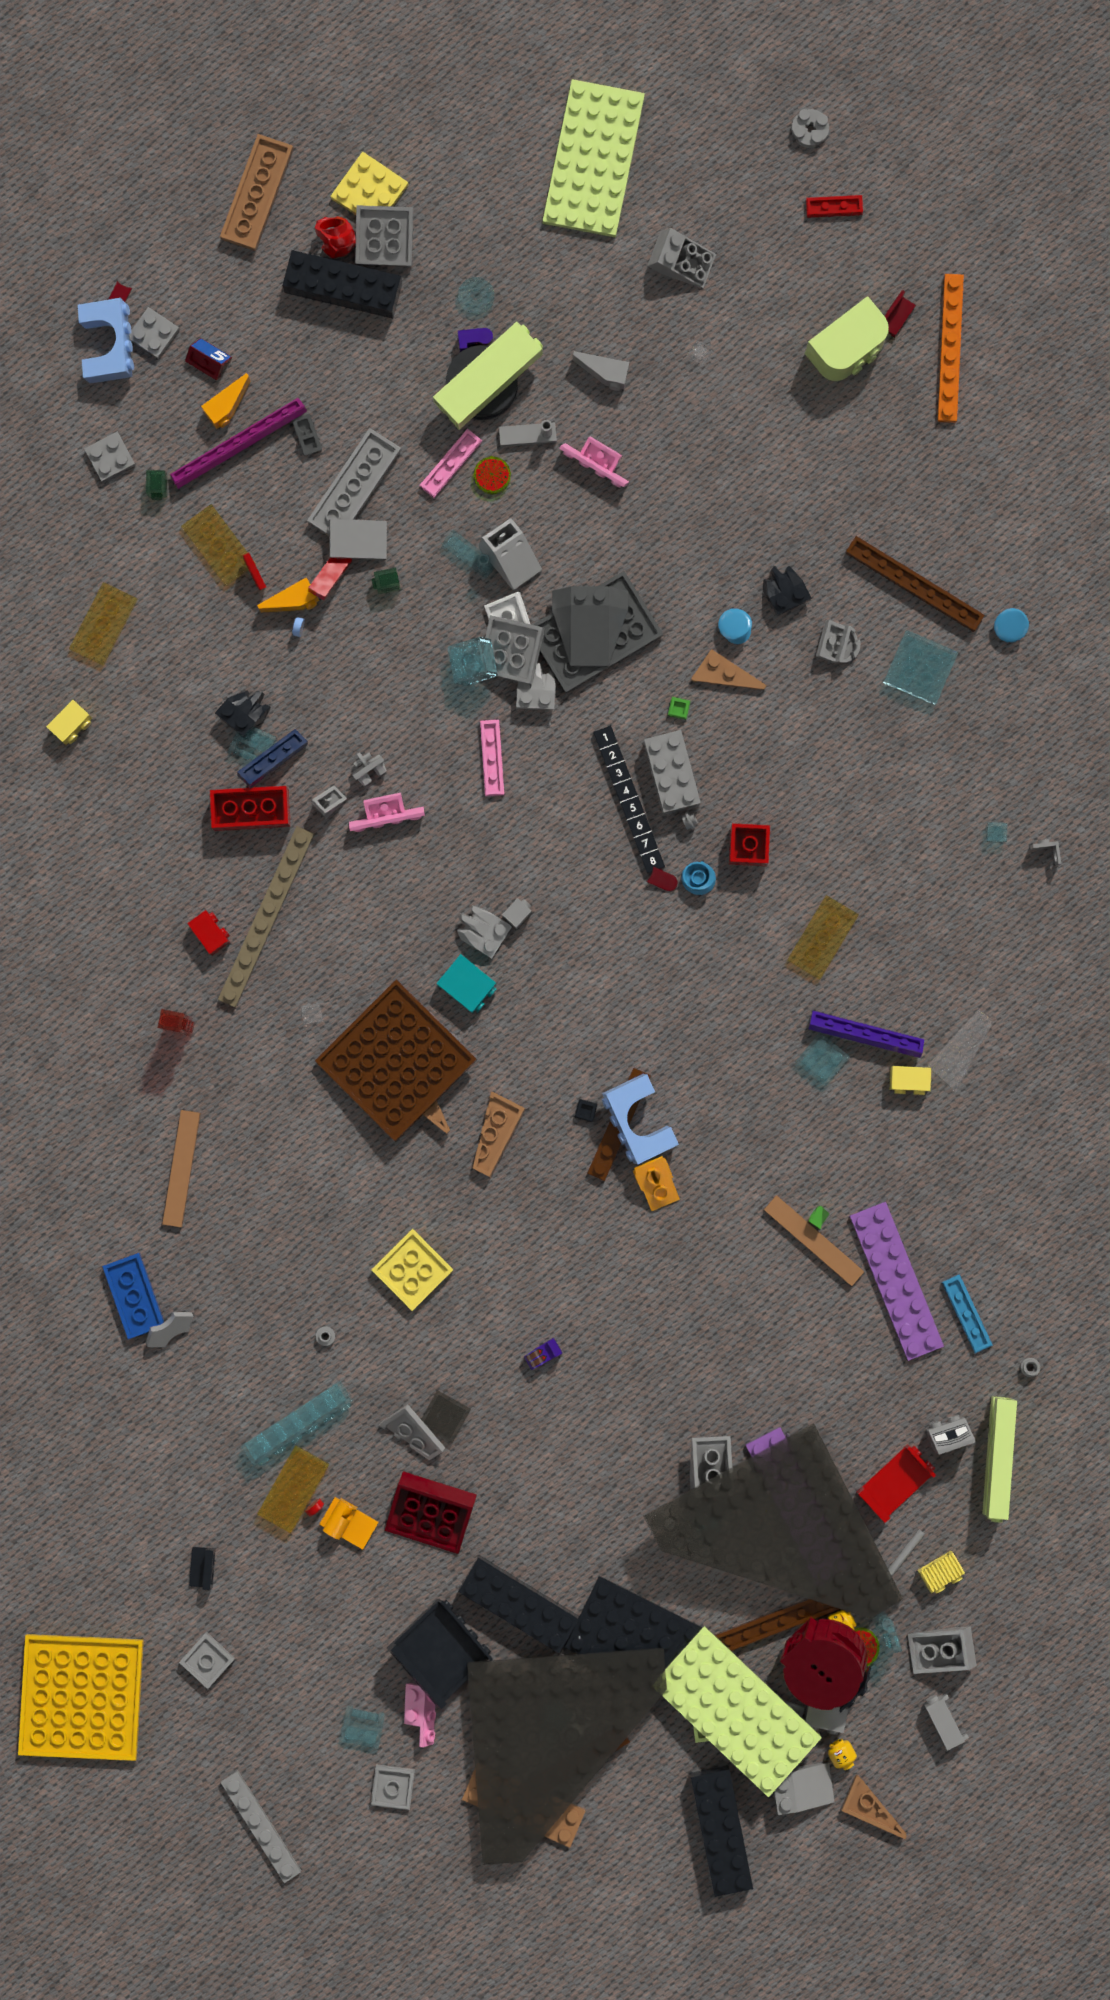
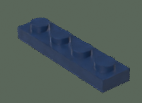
M294 729L237 772V776L251 788L306 747L308 741Z

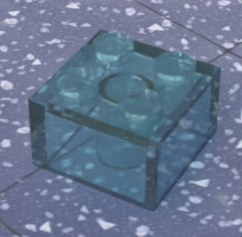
M477 637L447 647L454 684L466 686L498 676L491 639Z

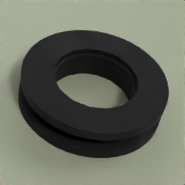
M473 346L460 352L452 360L448 368L446 385L489 346ZM518 378L472 419L489 420L505 413L516 398Z

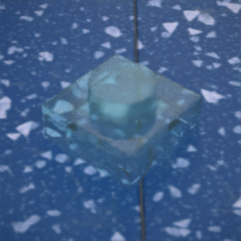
M988 822L986 842L1006 843L1007 823Z

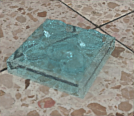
M819 1032L795 1063L826 1086L850 1056Z

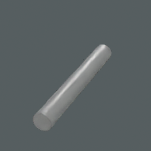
M920 1529L916 1532L884 1573V1577L888 1580L891 1579L923 1538L924 1532Z

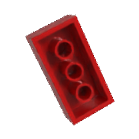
M287 786L210 790L211 827L214 831L291 827L289 789Z

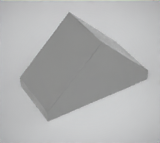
M332 786L312 799L311 804L327 819L347 798L335 786Z

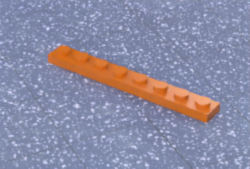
M961 274L944 275L937 422H957L964 275Z

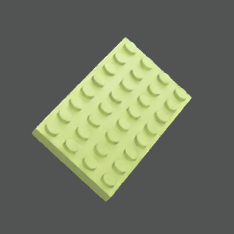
M572 79L543 224L616 238L645 93Z
M705 1626L651 1684L767 1797L777 1789L822 1738Z

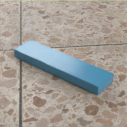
M960 1274L941 1282L974 1353L992 1346V1342Z

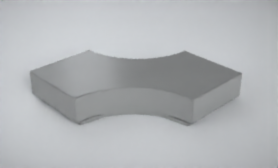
M172 1312L166 1322L150 1327L146 1340L147 1347H166L174 1336L183 1332H189L193 1319L192 1312Z

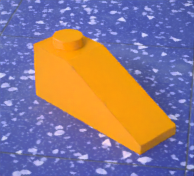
M247 373L201 406L203 412L216 429L219 427L223 428L230 423V419H232L251 382Z
M306 577L258 604L257 607L261 613L296 611L306 608L310 610L317 605L316 602L319 599L308 592V587L311 584Z

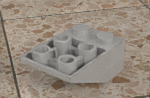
M669 228L659 233L647 266L660 274L704 288L716 254L674 229Z
M511 518L482 537L478 548L513 591L542 571L523 532Z

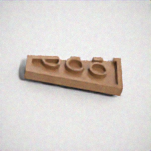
M491 1091L473 1169L489 1177L492 1176L526 1110L524 1107Z

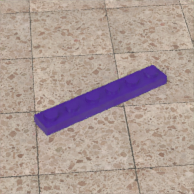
M812 1011L809 1030L918 1058L922 1056L924 1039Z

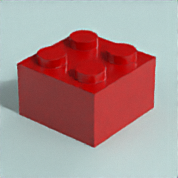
M732 823L730 827L729 865L767 867L769 863L770 825Z

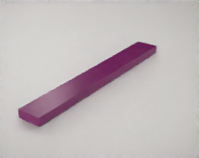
M296 398L170 474V477L179 489L306 413L305 406L299 398Z

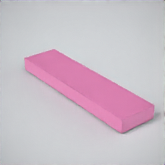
M467 429L419 485L420 488L435 498L482 443V440Z
M499 720L480 721L485 797L504 796Z

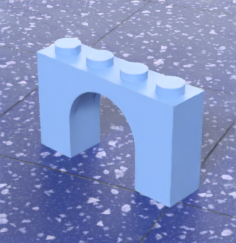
M121 298L78 305L79 324L85 329L110 326L114 328L116 333L115 344L109 353L101 357L82 360L83 378L89 383L133 377L134 363L131 359L133 346L129 337L131 326L128 322L130 309L128 304Z
M641 1074L602 1093L604 1097L602 1099L603 1105L606 1109L610 1110L612 1115L610 1120L614 1127L617 1126L620 1132L618 1138L622 1144H625L628 1150L626 1151L627 1158L630 1162L633 1161L634 1164H640L679 1145L672 1128L669 1126H665L646 1136H638L632 1132L628 1125L627 1114L632 1104L655 1092L647 1074Z

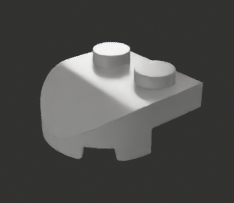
M826 620L816 657L835 664L845 663L855 658L860 651L861 645L860 639L855 634L856 630L849 625L844 626L834 621Z

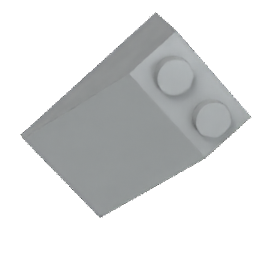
M731 1436L691 1438V1497L734 1496Z
M971 1626L908 1634L914 1674L970 1670L977 1666Z
M829 1762L796 1766L774 1791L778 1815L801 1812L834 1803Z

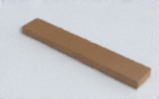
M181 1110L162 1225L183 1226L201 1113Z
M777 1195L764 1208L765 1212L850 1286H853L864 1273L860 1267Z

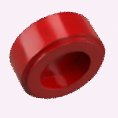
M319 1498L308 1506L305 1512L309 1517H312L322 1509L324 1503Z

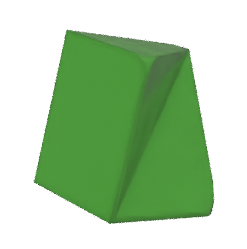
M817 1206L808 1218V1222L821 1230V1226L829 1216V1212L822 1206Z

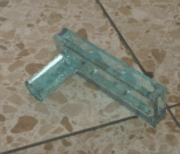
M454 530L450 532L441 544L484 579H487L495 569L490 563L488 555L483 554L477 547Z

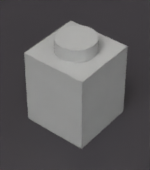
M517 898L502 914V917L517 930L532 913L530 910L532 906L526 900L520 901Z

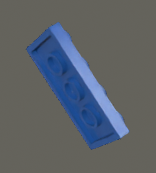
M140 1253L102 1266L128 1339L147 1333L150 1327L164 1323Z

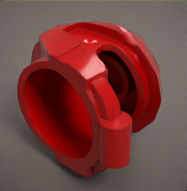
M337 216L334 218L324 217L316 221V235L323 241L324 244L321 248L329 257L333 259L343 257L353 249L356 239L353 227L347 219Z

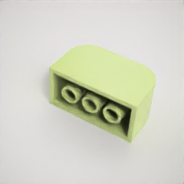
M867 296L808 341L805 355L822 376L828 380L840 381L851 374L856 375L862 370L861 366L865 363L870 364L877 358L876 355L881 351L888 334V322Z

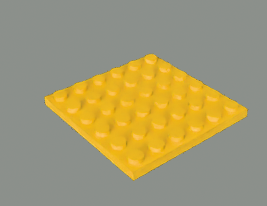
M26 1634L18 1755L136 1761L144 1640Z

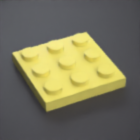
M362 152L332 193L331 199L356 215L357 205L393 207L409 183Z
M414 1229L372 1269L411 1311L454 1270Z

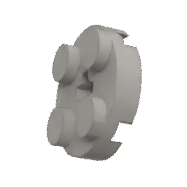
M801 110L794 118L791 129L796 142L807 148H813L823 143L829 133L828 117L818 110ZM811 124L816 130L808 132V129L805 127Z

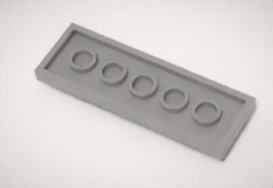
M369 428L307 522L329 536L330 519L355 520L401 452V448Z

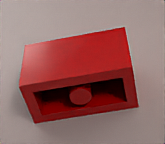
M205 910L187 924L208 953L213 956L230 943L228 940L230 935L224 927L220 929L217 925L219 920L213 912L209 914Z

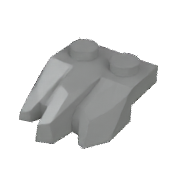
M538 663L532 684L518 681L516 709L554 711L556 679L552 670L548 674H543L541 664Z
M472 905V916L460 913L459 920L465 927L457 930L458 935L462 941L492 959L512 926L487 910Z

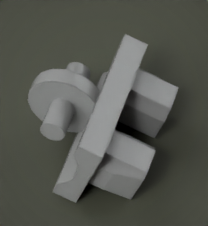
M359 752L357 753L359 759L354 762L356 768L360 767L353 771L351 775L363 786H366L372 781L367 772L374 769L376 774L380 776L387 770L383 763L384 760L379 754L366 762L372 757L371 754L367 753L362 756Z

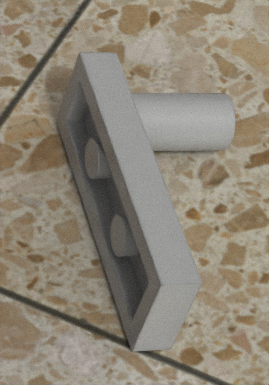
M544 420L541 424L499 427L501 447L557 443L555 422L551 423L549 420Z

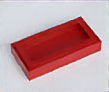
M250 553L242 555L259 590L266 588Z

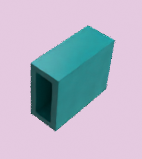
M462 954L458 956L436 983L472 1014L475 1011L478 1013L485 1005L483 1003L484 999L487 996L490 998L497 990L495 988L497 983Z

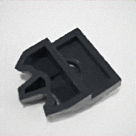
M774 566L771 569L773 579L763 580L762 590L777 616L812 599L803 580L790 566L786 568L784 574Z
M246 690L227 698L215 712V715L245 738L256 725L259 726L266 718L271 707L266 704L260 705L265 695L263 692L257 691L249 697V691Z

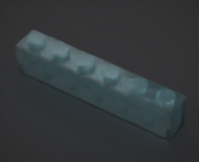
M340 1380L241 1447L253 1466L257 1463L261 1466L270 1460L268 1456L272 1453L278 1455L286 1449L285 1445L289 1442L293 1445L301 1440V1434L307 1431L310 1434L319 1428L317 1424L324 1420L326 1423L335 1417L333 1413L339 1409L343 1412L351 1407L350 1402L353 1399Z

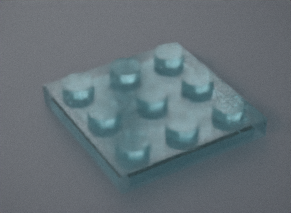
M906 630L883 683L936 705L958 652Z

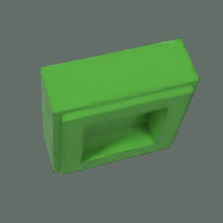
M672 697L668 716L686 720L690 700Z

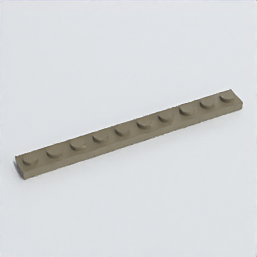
M296 826L220 993L219 1001L235 1008L237 1007L312 842L314 833Z

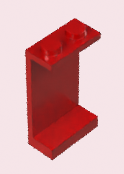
M907 1444L857 1491L859 1496L884 1523L890 1519L889 1515L931 1476L933 1478L936 1476L933 1472L935 1467L928 1460L924 1462L920 1458L922 1453L915 1446L911 1448Z

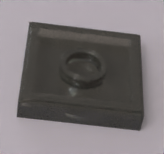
M437 1390L421 1420L431 1432L453 1443L471 1408Z

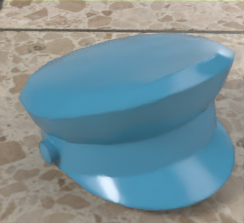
M1016 608L1002 611L994 622L996 635L1005 642H1015L1022 639L1029 628L1027 616Z
M729 609L720 616L718 627L722 636L729 642L742 644L751 635L752 620L741 609Z
M702 861L693 862L685 867L681 880L686 890L695 895H703L713 889L716 875L708 864Z

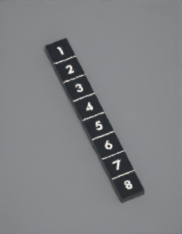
M611 725L594 731V737L647 874L653 871V867L658 869L664 868L663 859Z

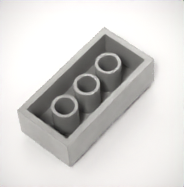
M678 730L644 739L643 744L662 815L665 816L699 807L701 802L682 731Z

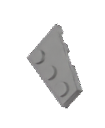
M408 1404L379 1424L383 1429L388 1428L391 1430L396 1438L404 1439L410 1444L412 1449L428 1460L442 1453L445 1449Z

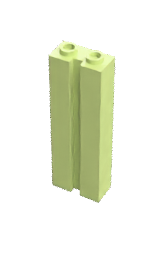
M514 323L433 396L434 404L449 417V420L459 430L543 355L541 342L537 338L533 339L529 335V330L523 324Z
M991 1396L982 1514L986 1515L987 1519H990L991 1522L1002 1523L1003 1519L1008 1520L1017 1400Z

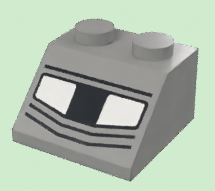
M959 1415L949 1417L948 1421L941 1423V1421L930 1423V1427L926 1428L932 1449L938 1455L976 1442L966 1419L959 1417Z

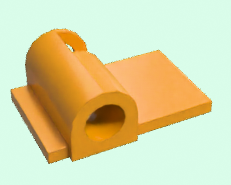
M658 1157L634 1168L633 1174L640 1190L645 1194L651 1211L680 1200L665 1157Z
M334 1497L319 1525L323 1526V1531L338 1540L342 1537L363 1550L379 1522L357 1510L358 1507L348 1501Z

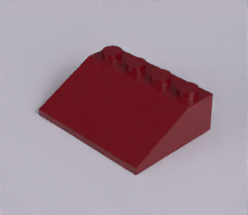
M403 1471L384 1531L459 1554L477 1494Z

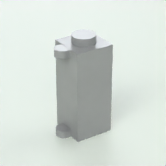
M944 1694L938 1697L933 1695L927 1698V1702L923 1705L948 1751L964 1743V1740L969 1737L967 1733L961 1735L945 1703V1700L949 1699L948 1695Z

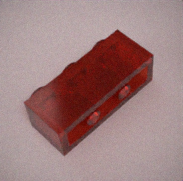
M161 1009L157 1028L165 1032L189 1037V1032L192 1033L194 1030L195 1022L192 1021V1017L184 1013Z

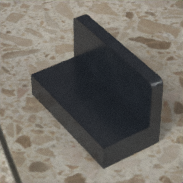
M192 1548L189 1586L202 1587V1590H211L213 1588L216 1548Z

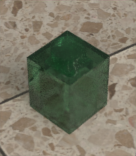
M146 470V494L152 500L159 501L162 498H168V475L165 470Z
M396 567L374 572L375 578L371 580L373 589H377L378 594L401 590Z

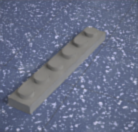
M237 1770L222 1780L220 1783L283 1882L286 1883L301 1873L302 1870L239 1771Z

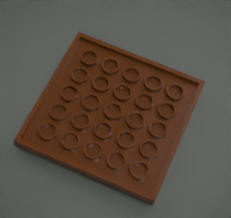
M397 979L315 1060L395 1142L477 1061Z

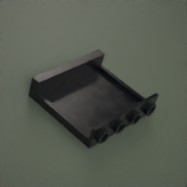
M437 1599L387 1647V1650L438 1708L442 1709L447 1704L445 1701L487 1660L492 1661L493 1658L489 1655L491 1653L490 1649L485 1644L481 1645L477 1641L479 1638L472 1629L468 1630L464 1626L466 1624L465 1620L459 1614L456 1616L451 1611L453 1606L447 1600Z

